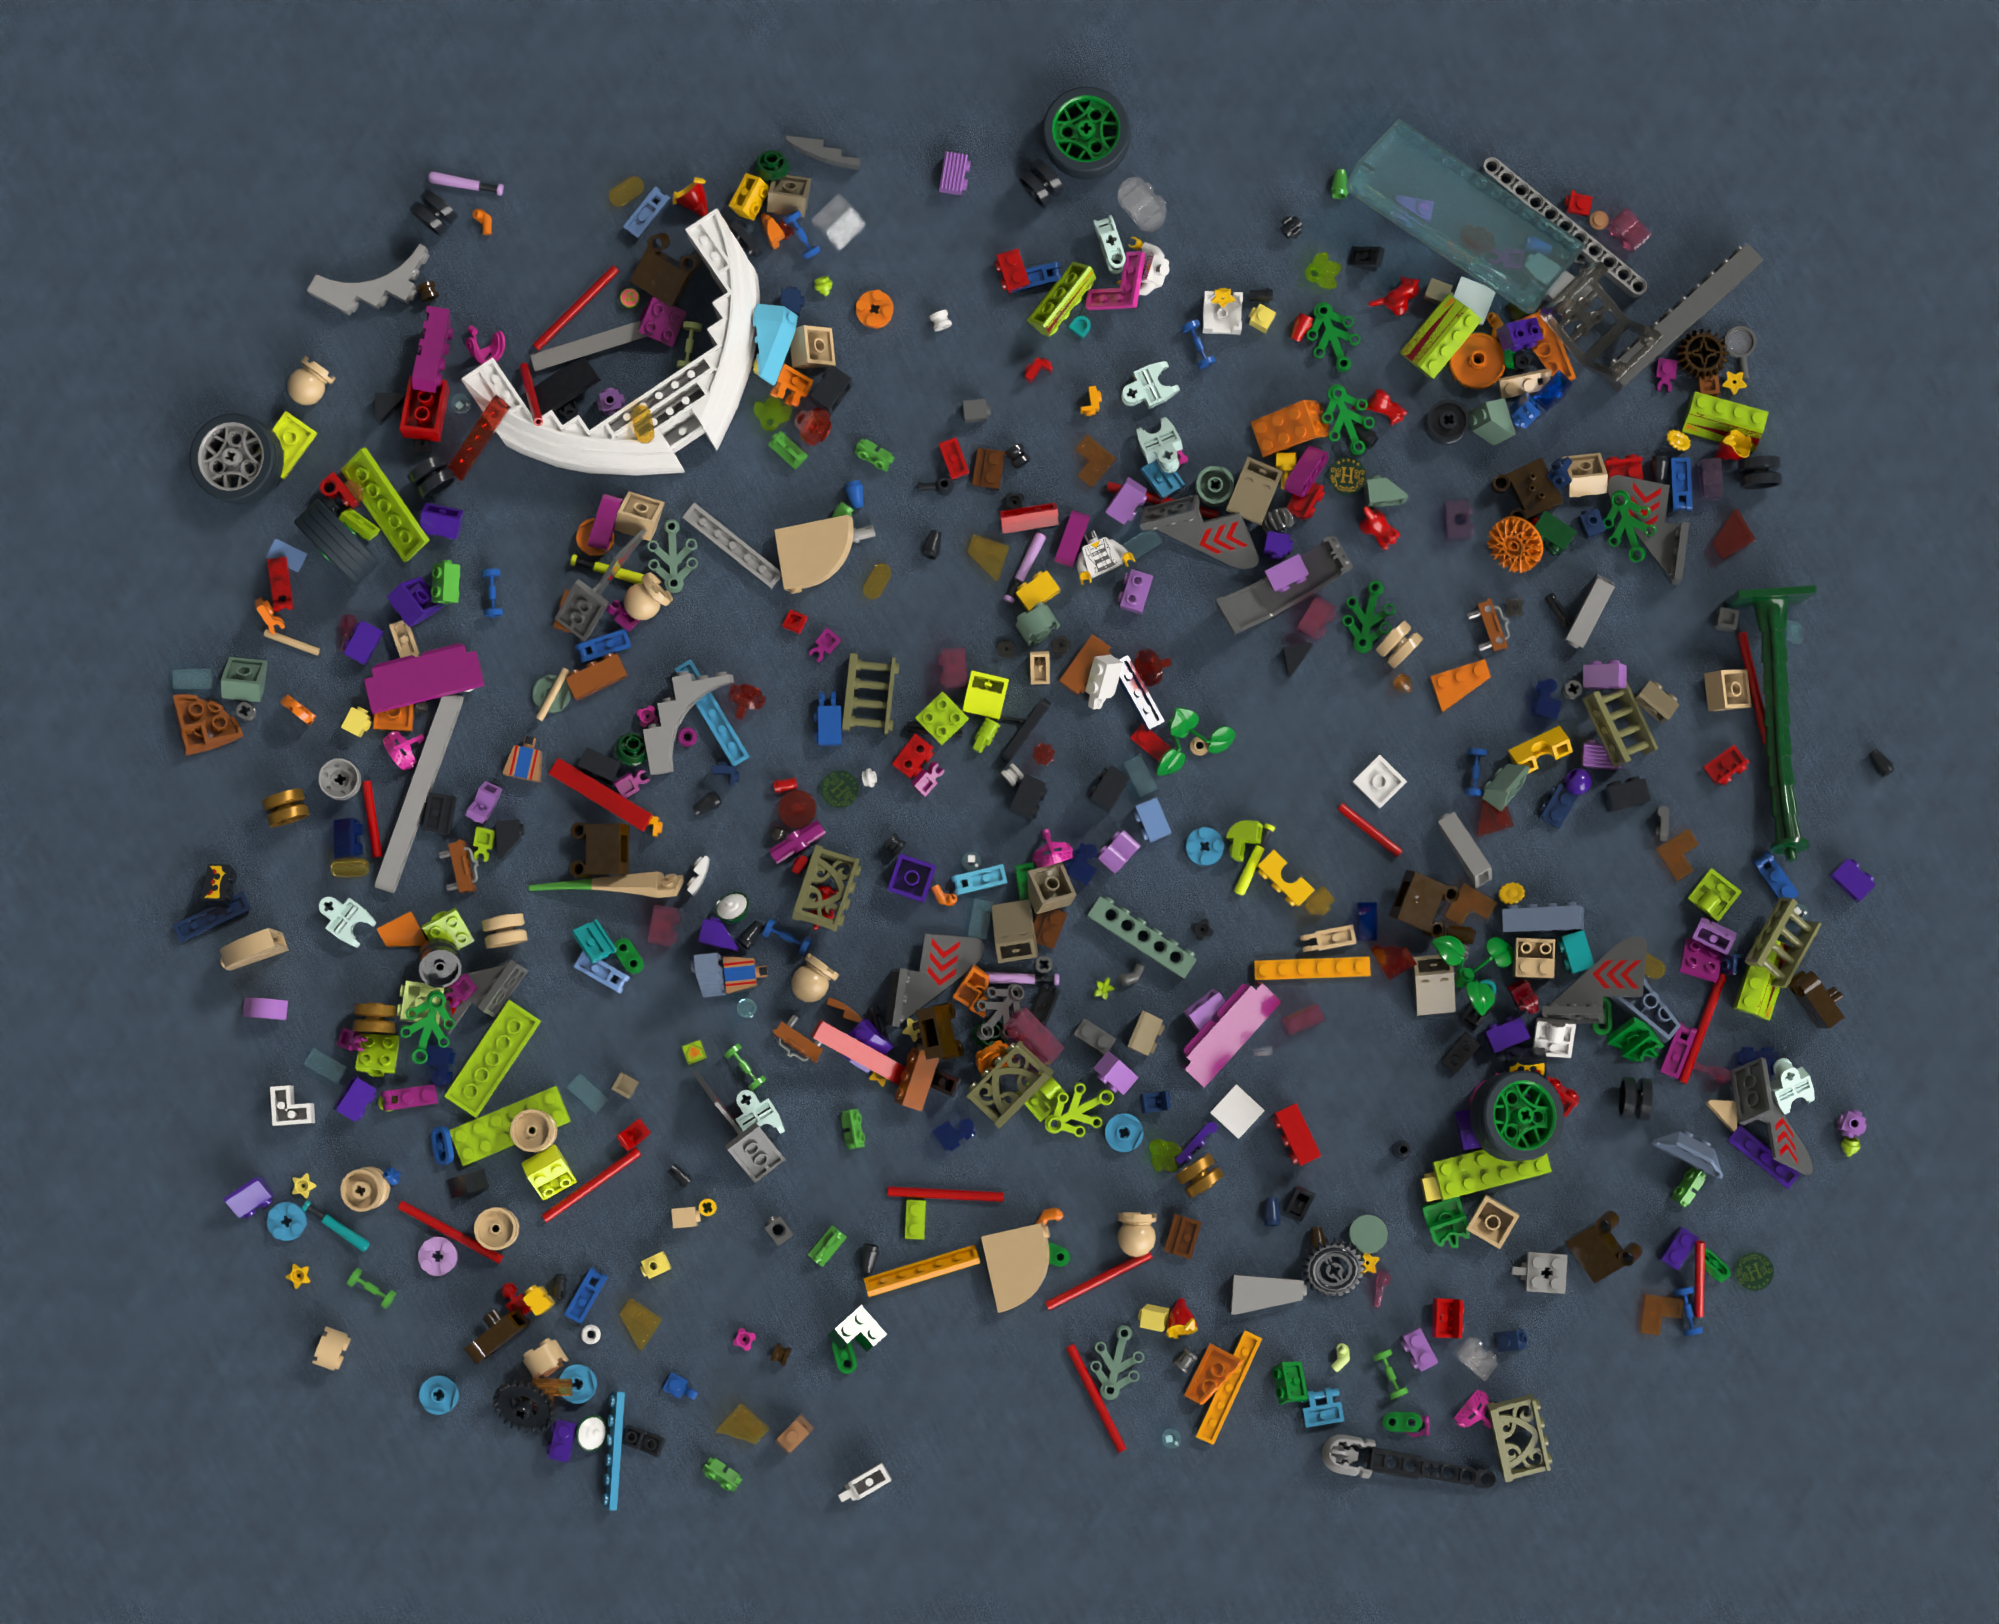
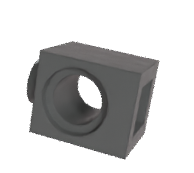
M986 399L963 401L965 423L988 421L987 415H991L990 404H986Z
M1720 607L1716 612L1713 629L1734 632L1737 628L1740 611Z
M774 1215L765 1222L768 1226L764 1229L778 1247L794 1235L781 1216L776 1218ZM776 1224H780L784 1228L781 1235H776L773 1232V1227Z

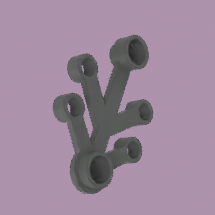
M1011 984L1006 989L989 987L984 990L986 999L990 1000L996 996L1006 998L1003 1002L978 1000L974 1003L976 1012L996 1010L987 1023L977 1028V1036L982 1040L993 1037V1027L1002 1017L1003 1029L1000 1030V1037L1007 1040L1013 1036L1010 1024L1013 1027H1017L1023 1023L1019 1002L1024 996V990L1017 984ZM1012 1004L1013 1016L1009 1017V1006Z

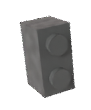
M1085 1018L1073 1034L1103 1055L1111 1049L1116 1041V1038Z

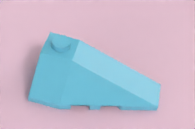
M756 304L752 321L753 327H756L757 336L754 338L759 348V354H757L759 377L771 385H775L796 331L798 315L785 306Z

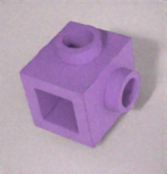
M614 388L604 389L602 393H599L600 399H597L599 411L603 410L605 416L608 415L609 417L621 410L623 405H626L624 395L620 394L618 389L614 390ZM614 399L612 403L607 402V400Z
M1853 1109L1851 1111H1844L1837 1120V1130L1842 1131V1135L1853 1139V1136L1858 1137L1865 1132L1867 1127L1865 1121L1867 1118L1862 1117L1861 1112ZM1853 1120L1856 1121L1854 1127L1851 1126Z

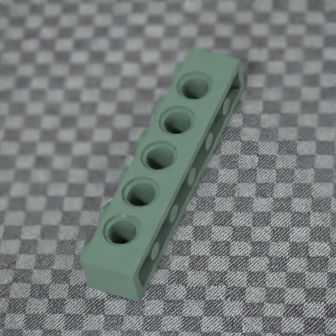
M1100 896L1087 915L1088 918L1183 980L1185 979L1197 960L1194 958L1195 954L1187 948L1183 951L1178 947L1179 943L1171 938L1168 940L1163 938L1161 931L1154 927L1151 930L1145 926L1147 922L1137 917L1134 919L1130 916L1131 912L1122 906L1120 909L1113 905L1114 901L1109 897L1105 896L1102 898ZM1108 910H1113L1116 913V918L1112 921L1107 920L1105 917V913ZM1123 921H1130L1132 923L1130 931L1122 929L1121 924ZM1140 931H1145L1148 934L1147 941L1142 942L1138 939L1137 935ZM1162 942L1164 950L1162 952L1155 951L1154 943ZM1173 952L1180 954L1181 959L1177 963L1170 960V954Z

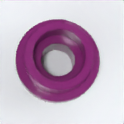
M683 728L678 733V741L681 745L690 747L697 741V734L692 728ZM686 734L691 735L689 741L684 740Z

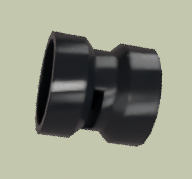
M1022 443L1014 445L1005 452L1007 457L1011 458L1014 469L1025 465L1031 460L1029 455L1025 454Z

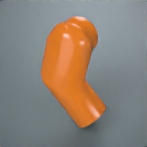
M475 209L472 212V216L482 224V234L491 235V216L482 209Z
M1490 312L1486 317L1492 327L1490 336L1499 341L1496 329L1504 324L1497 313Z
M939 884L930 888L939 904L953 906L957 902V896L953 893H943Z
M1059 1208L1045 1209L1035 1224L1044 1222V1225H1046L1048 1220L1054 1219L1060 1221L1063 1218V1212Z

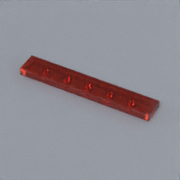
M497 394L492 398L447 468L452 469L460 481L465 479L511 408Z

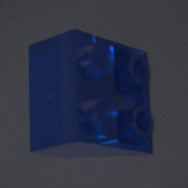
M355 818L334 820V859H360V855H363V843H360V836H363V824H360L359 820Z

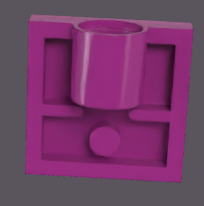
M651 297L648 306L644 308L641 314V323L637 332L673 347L687 312L675 306L670 307L659 299Z
M1686 937L1679 972L1716 983L1719 978L1723 953Z

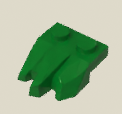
M1635 1017L1607 1036V1043L1620 1049L1622 1056L1633 1062H1643L1645 1055L1651 1058L1658 1057L1659 1054L1655 1048L1661 1049L1665 1047L1652 1028Z
M1459 1196L1446 1200L1440 1199L1421 1206L1431 1237L1440 1247L1444 1246L1445 1241L1448 1240L1452 1248H1459V1236H1463L1465 1239L1470 1238V1231L1466 1230L1468 1221Z

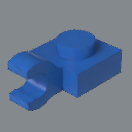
M673 1372L670 1373L662 1389L677 1398H681L682 1394L693 1400L699 1393L687 1386L689 1380Z

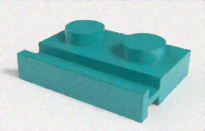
M597 919L572 931V935L591 964L616 952V947Z

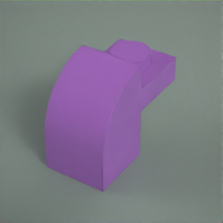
M485 781L478 789L475 800L467 809L465 816L482 824L484 821H488L499 800L502 788Z
M245 998L243 1017L286 1020L288 1001Z

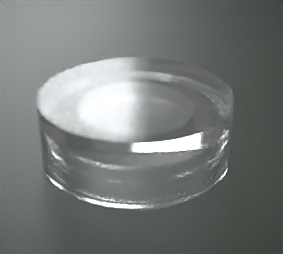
M1272 1046L1253 1048L1254 1056H1267L1273 1053Z

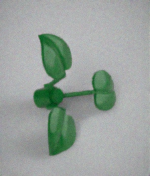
M1175 707L1174 716L1168 721L1167 726L1175 740L1177 749H1169L1164 753L1158 764L1156 774L1159 776L1172 774L1183 766L1186 756L1183 752H1180L1181 747L1178 737L1184 738L1191 732L1204 742L1209 743L1207 750L1210 753H1220L1232 744L1236 732L1229 726H1221L1212 732L1210 739H1206L1193 730L1198 724V715L1190 709Z
M1453 936L1436 938L1431 944L1436 948L1440 957L1451 966L1459 964L1458 969L1455 970L1457 974L1454 975V985L1458 988L1466 987V994L1480 1016H1483L1493 1005L1495 996L1487 984H1479L1477 980L1472 981L1474 973L1492 959L1498 967L1504 968L1509 966L1514 960L1513 948L1503 939L1493 937L1486 943V951L1490 957L1473 970L1470 968L1461 969L1465 960L1462 956L1465 953V947L1462 942Z

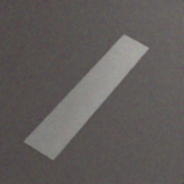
M637 321L534 353L530 356L534 370L538 371L647 336L637 332L641 323Z

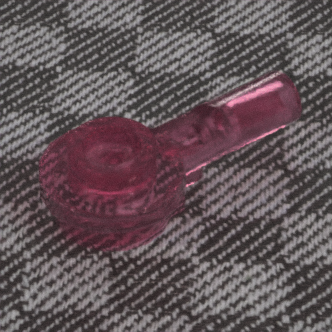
M353 614L343 615L340 620V630L342 631L340 651H345L343 647L350 638V633L357 623L356 617Z
M1697 1062L1694 1064V1070L1712 1075L1714 1080L1719 1083L1725 1084V1082H1730L1731 1072L1725 1068L1718 1066L1708 1067Z
M1389 1270L1379 1271L1375 1285L1374 1307L1380 1308L1384 1287L1389 1286L1391 1280Z

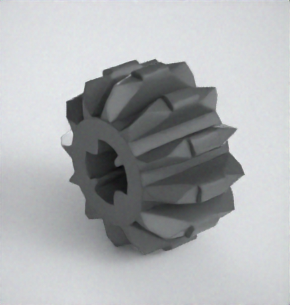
M1279 508L1265 515L1261 526L1266 534L1268 531L1281 533L1291 528L1294 520L1287 508Z

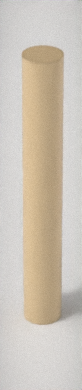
M268 629L264 632L265 637L318 656L320 648L275 632L272 635Z
M562 668L536 716L537 719L543 721L569 673L568 669Z

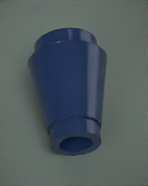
M1266 1198L1262 1218L1264 1226H1280L1281 1216L1277 1198Z

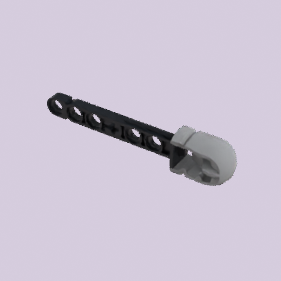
M1335 1435L1330 1437L1322 1448V1459L1325 1465L1331 1471L1350 1476L1358 1474L1362 1478L1369 1479L1371 1473L1376 1472L1415 1480L1421 1477L1466 1486L1474 1484V1487L1483 1489L1493 1487L1496 1482V1477L1491 1471L1475 1470L1471 1467L1421 1459L1422 1456L1376 1448L1375 1440L1365 1439L1363 1441L1361 1437ZM1354 1445L1361 1449L1369 1448L1368 1454L1364 1456V1462L1367 1463L1366 1469L1361 1466H1349L1353 1461H1358L1359 1452H1356L1353 1447H1350L1349 1450H1345L1343 1447ZM1389 1457L1396 1460L1394 1468H1389L1386 1465V1460ZM1342 1459L1347 1460V1462L1341 1464L1336 1463L1341 1462ZM1407 1461L1414 1462V1471L1409 1472L1406 1470L1405 1464ZM1430 1464L1432 1469H1439V1477H1437V1472H1431L1428 1475L1424 1468ZM1446 1467L1453 1470V1476L1450 1479L1443 1475ZM1464 1471L1471 1472L1472 1480L1470 1482L1463 1480L1462 1474ZM1484 1474H1488L1491 1477L1489 1485H1484L1481 1481V1477Z

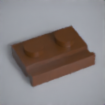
M978 448L972 486L1000 489L1005 451Z
M1054 909L1037 914L1034 922L1036 942L1054 949L1067 913Z
M1174 1214L1164 1251L1191 1259L1202 1222Z

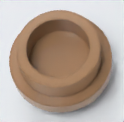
M1595 211L1589 218L1591 227L1596 230L1604 229L1609 221L1607 214L1602 211Z

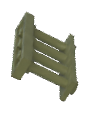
M850 653L842 730L850 732L851 727L855 726L884 728V735L888 736L889 731H893L894 720H890L894 679L895 674H899L900 663H896V658L892 657V664L865 662L862 659H858V654ZM868 669L891 672L890 683L860 680V678H856L857 670ZM855 689L889 691L888 701L858 699V697H854ZM853 708L886 709V720L856 718V716H852Z
M1627 680L1626 688L1614 689L1613 692L1601 696L1599 691H1596L1582 698L1614 768L1631 761L1629 756L1642 750L1643 754L1647 755L1658 749ZM1618 698L1622 709L1609 713L1605 703ZM1626 715L1630 726L1617 731L1613 720ZM1634 733L1638 743L1625 748L1621 738Z
M1779 898L1745 959L1749 966H1764L1775 976L1771 985L1778 988H1787L1794 973L1822 925L1820 922H1805L1796 914L1794 908L1798 902L1793 898ZM1789 918L1802 928L1798 937H1795L1785 928ZM1780 934L1793 944L1789 954L1776 944ZM1771 950L1784 960L1780 970L1767 960Z

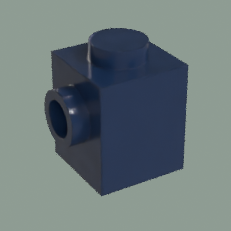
M789 286L786 289H782L781 306H785L800 316L801 307H804L805 296H801V290H797V287Z
M1586 509L1577 518L1586 539L1606 531L1598 509Z

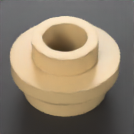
M1195 737L1190 743V750L1195 755H1204L1208 751L1209 743ZM1198 742L1203 744L1202 749H1197L1196 744Z

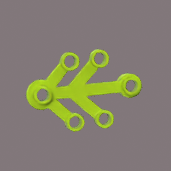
M1077 1082L1073 1086L1074 1095L1069 1110L1061 1115L1064 1104L1069 1100V1096L1064 1091L1058 1092L1054 1113L1045 1119L1044 1125L1046 1130L1050 1133H1058L1063 1130L1073 1133L1077 1137H1083L1086 1131L1082 1125L1072 1126L1065 1122L1074 1119L1090 1124L1094 1128L1101 1127L1102 1119L1099 1116L1091 1117L1082 1113L1099 1104H1111L1114 1100L1113 1093L1109 1089H1102L1096 1097L1079 1105L1086 1087L1083 1083ZM1081 1085L1082 1090L1078 1092L1076 1088ZM1107 1093L1108 1097L1102 1099V1094ZM1064 1094L1065 1099L1060 1101V1095ZM1095 1119H1099V1123L1097 1125L1093 1124V1121ZM1053 1120L1057 1121L1056 1126H1051ZM1078 1128H1082L1080 1134H1076Z

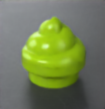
M829 276L815 279L814 289L819 291L820 294L828 296L833 284Z
M1845 1136L1844 1140L1841 1141V1148L1847 1157L1860 1150L1861 1145L1858 1138L1853 1137L1852 1139Z

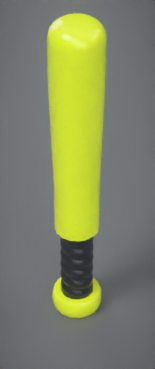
M573 554L570 562L572 566H584L602 574H605L610 566L597 561L592 562L578 558L576 554ZM620 568L614 577L636 584L643 583L642 576L644 574Z
M1264 824L1263 827L1265 829L1261 836V844L1255 845L1235 886L1234 892L1238 895L1243 896L1246 893L1265 850L1264 846L1268 837L1275 830V827L1270 824Z

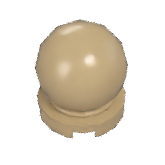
M304 356L300 361L303 364V368L295 370L287 381V390L290 397L301 405L317 403L325 392V384L329 383L332 385L336 379L334 376L329 378L327 376L329 372L316 362H307L309 359L307 356Z
M651 572L642 576L643 583L634 584L624 595L625 610L632 618L637 620H648L654 617L660 610L661 604L667 606L673 601L670 592L662 589L659 585L661 581Z
M808 953L804 958L807 961V965L799 967L794 972L791 988L799 1000L815 1002L826 995L829 988V980L836 981L839 974Z
M1118 1213V1221L1123 1223L1117 1236L1119 1246L1129 1256L1140 1257L1146 1255L1154 1247L1156 1240L1155 1230L1150 1225L1152 1222H1156V1213Z

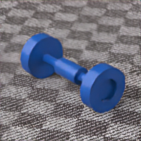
M796 210L785 216L783 221L785 224L793 222L800 241L804 242L807 248L801 255L804 259H808L821 250L818 245L809 246L808 238L803 228L799 227L796 221L802 215L799 210Z
M1194 320L1183 325L1181 329L1183 333L1191 331L1194 345L1203 360L1197 363L1199 369H1203L1216 363V359L1214 356L1206 358L1203 351L1205 348L1200 337H1197L1195 329L1201 325L1199 320Z
M485 569L481 571V577L489 578L490 582L488 597L491 600V609L484 610V617L503 616V609H495L496 586L493 584V577L501 576L500 569Z
M1469 748L1467 755L1475 756L1471 776L1473 787L1465 788L1464 795L1483 796L1484 790L1476 789L1480 772L1478 761L1479 757L1487 756V750Z
M770 918L762 936L768 938L770 933L774 932L780 935L779 938L800 945L799 954L804 956L812 938L806 936L804 942L795 939V936L785 931L780 932L774 929L776 921Z
M1693 1286L1674 1290L1675 1296L1683 1295L1685 1303L1683 1305L1684 1312L1690 1328L1683 1330L1684 1336L1703 1333L1702 1326L1694 1327L1692 1307L1688 1303L1687 1294L1694 1292Z

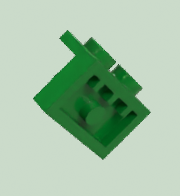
M1281 1362L1272 1368L1279 1405L1287 1402H1304L1308 1400L1302 1362Z

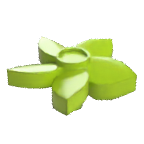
M1109 977L1103 983L1096 981L1098 988L1095 989L1094 996H1101L1106 1000L1108 992L1115 989L1109 985Z

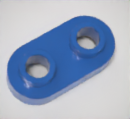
M445 1126L435 1127L431 1132L434 1158L439 1165L450 1164L454 1159L450 1131Z

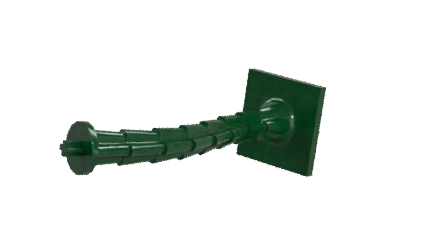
M1816 585L1738 590L1724 601L1725 608L1753 606L1759 632H1762L1761 663H1764V726H1766V756H1768V787L1771 789L1772 817H1774L1775 842L1770 845V849L1774 854L1785 855L1786 861L1789 862L1796 861V853L1809 848V842L1801 837L1797 819L1799 814L1793 788L1795 782L1790 757L1792 755L1789 724L1791 722L1787 693H1790L1786 666L1788 656L1784 631L1787 628L1788 604L1802 603L1817 593Z

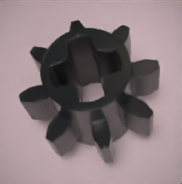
M1286 216L1280 221L1283 224L1280 227V231L1287 239L1291 237L1297 239L1303 234L1301 232L1303 224L1296 216L1292 218Z

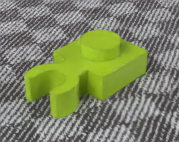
M480 826L476 827L473 846H477L478 850L473 855L474 860L478 859L479 853L484 855V862L489 860V852L487 850H492L494 847L496 830Z

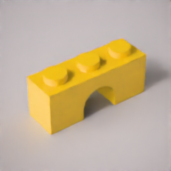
M1559 725L1509 749L1508 752L1512 764L1527 765L1530 767L1528 772L1530 773L1539 769L1536 761L1539 756L1550 754L1557 760L1572 753L1573 750L1568 736Z
M1273 850L1257 866L1259 869L1257 873L1265 880L1268 878L1272 882V888L1286 896L1285 900L1289 905L1299 907L1315 889L1302 877L1294 883L1285 882L1281 877V870L1287 862Z

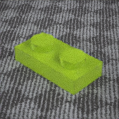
M352 508L342 512L339 517L340 521L345 522L350 528L359 533L362 538L368 541L376 537L381 530Z
M907 1200L905 1239L924 1240L926 1201Z

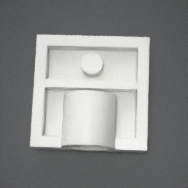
M1537 1018L1532 1048H1545L1546 1056L1571 1058L1576 1021Z

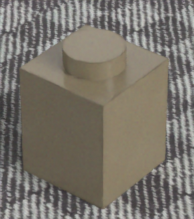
M1431 278L1423 299L1439 305L1447 294L1453 296L1454 292H1451L1453 286Z

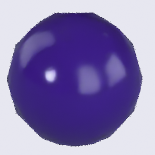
M1573 769L1565 777V785L1568 791L1575 795L1586 793L1592 784L1589 773L1584 769Z

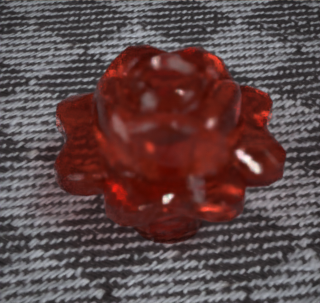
M781 220V223L778 225L785 235L782 240H788L790 236H794V228L789 227L788 224Z
M1040 743L1039 747H1034L1032 757L1037 759V764L1047 766L1049 762L1054 761L1055 750L1052 749L1050 744Z

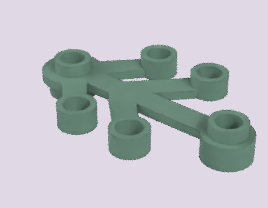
M670 519L664 525V529L668 534L669 555L659 547L658 542L655 540L650 541L647 545L650 552L658 555L670 566V574L660 567V563L656 559L650 560L648 567L665 580V588L669 592L678 593L683 589V579L698 567V561L696 558H689L686 562L687 565L679 573L677 566L698 545L695 539H688L686 546L677 554L676 534L680 531V525L676 520ZM669 524H675L673 530L668 529ZM691 541L695 543L693 548L688 547V543ZM652 543L657 544V548L654 550L650 549ZM691 560L696 562L694 567L689 566ZM653 562L658 564L655 569L651 568ZM672 580H676L678 582V584L675 587L671 586L670 584Z
M1126 1325L1118 1327L1116 1331L1119 1340L1114 1360H1112L1106 1350L1107 1346L1104 1342L1100 1341L1095 1345L1096 1352L1100 1353L1111 1371L1109 1380L1102 1371V1364L1099 1361L1095 1360L1090 1364L1091 1370L1096 1373L1102 1383L1101 1395L1107 1400L1117 1398L1120 1388L1130 1382H1136L1140 1378L1136 1370H1131L1128 1376L1117 1381L1120 1372L1144 1360V1354L1141 1351H1136L1133 1356L1121 1362L1126 1341L1132 1336L1131 1329ZM1122 1330L1128 1331V1335L1126 1337L1121 1336L1120 1333ZM1098 1344L1104 1345L1103 1351L1097 1350ZM1137 1353H1140L1142 1355V1359L1140 1361L1135 1360V1355ZM1094 1363H1098L1100 1365V1368L1098 1370H1094L1092 1368V1365ZM1133 1372L1137 1373L1135 1380L1130 1378V1374ZM1108 1387L1114 1388L1112 1394L1107 1393L1106 1389Z

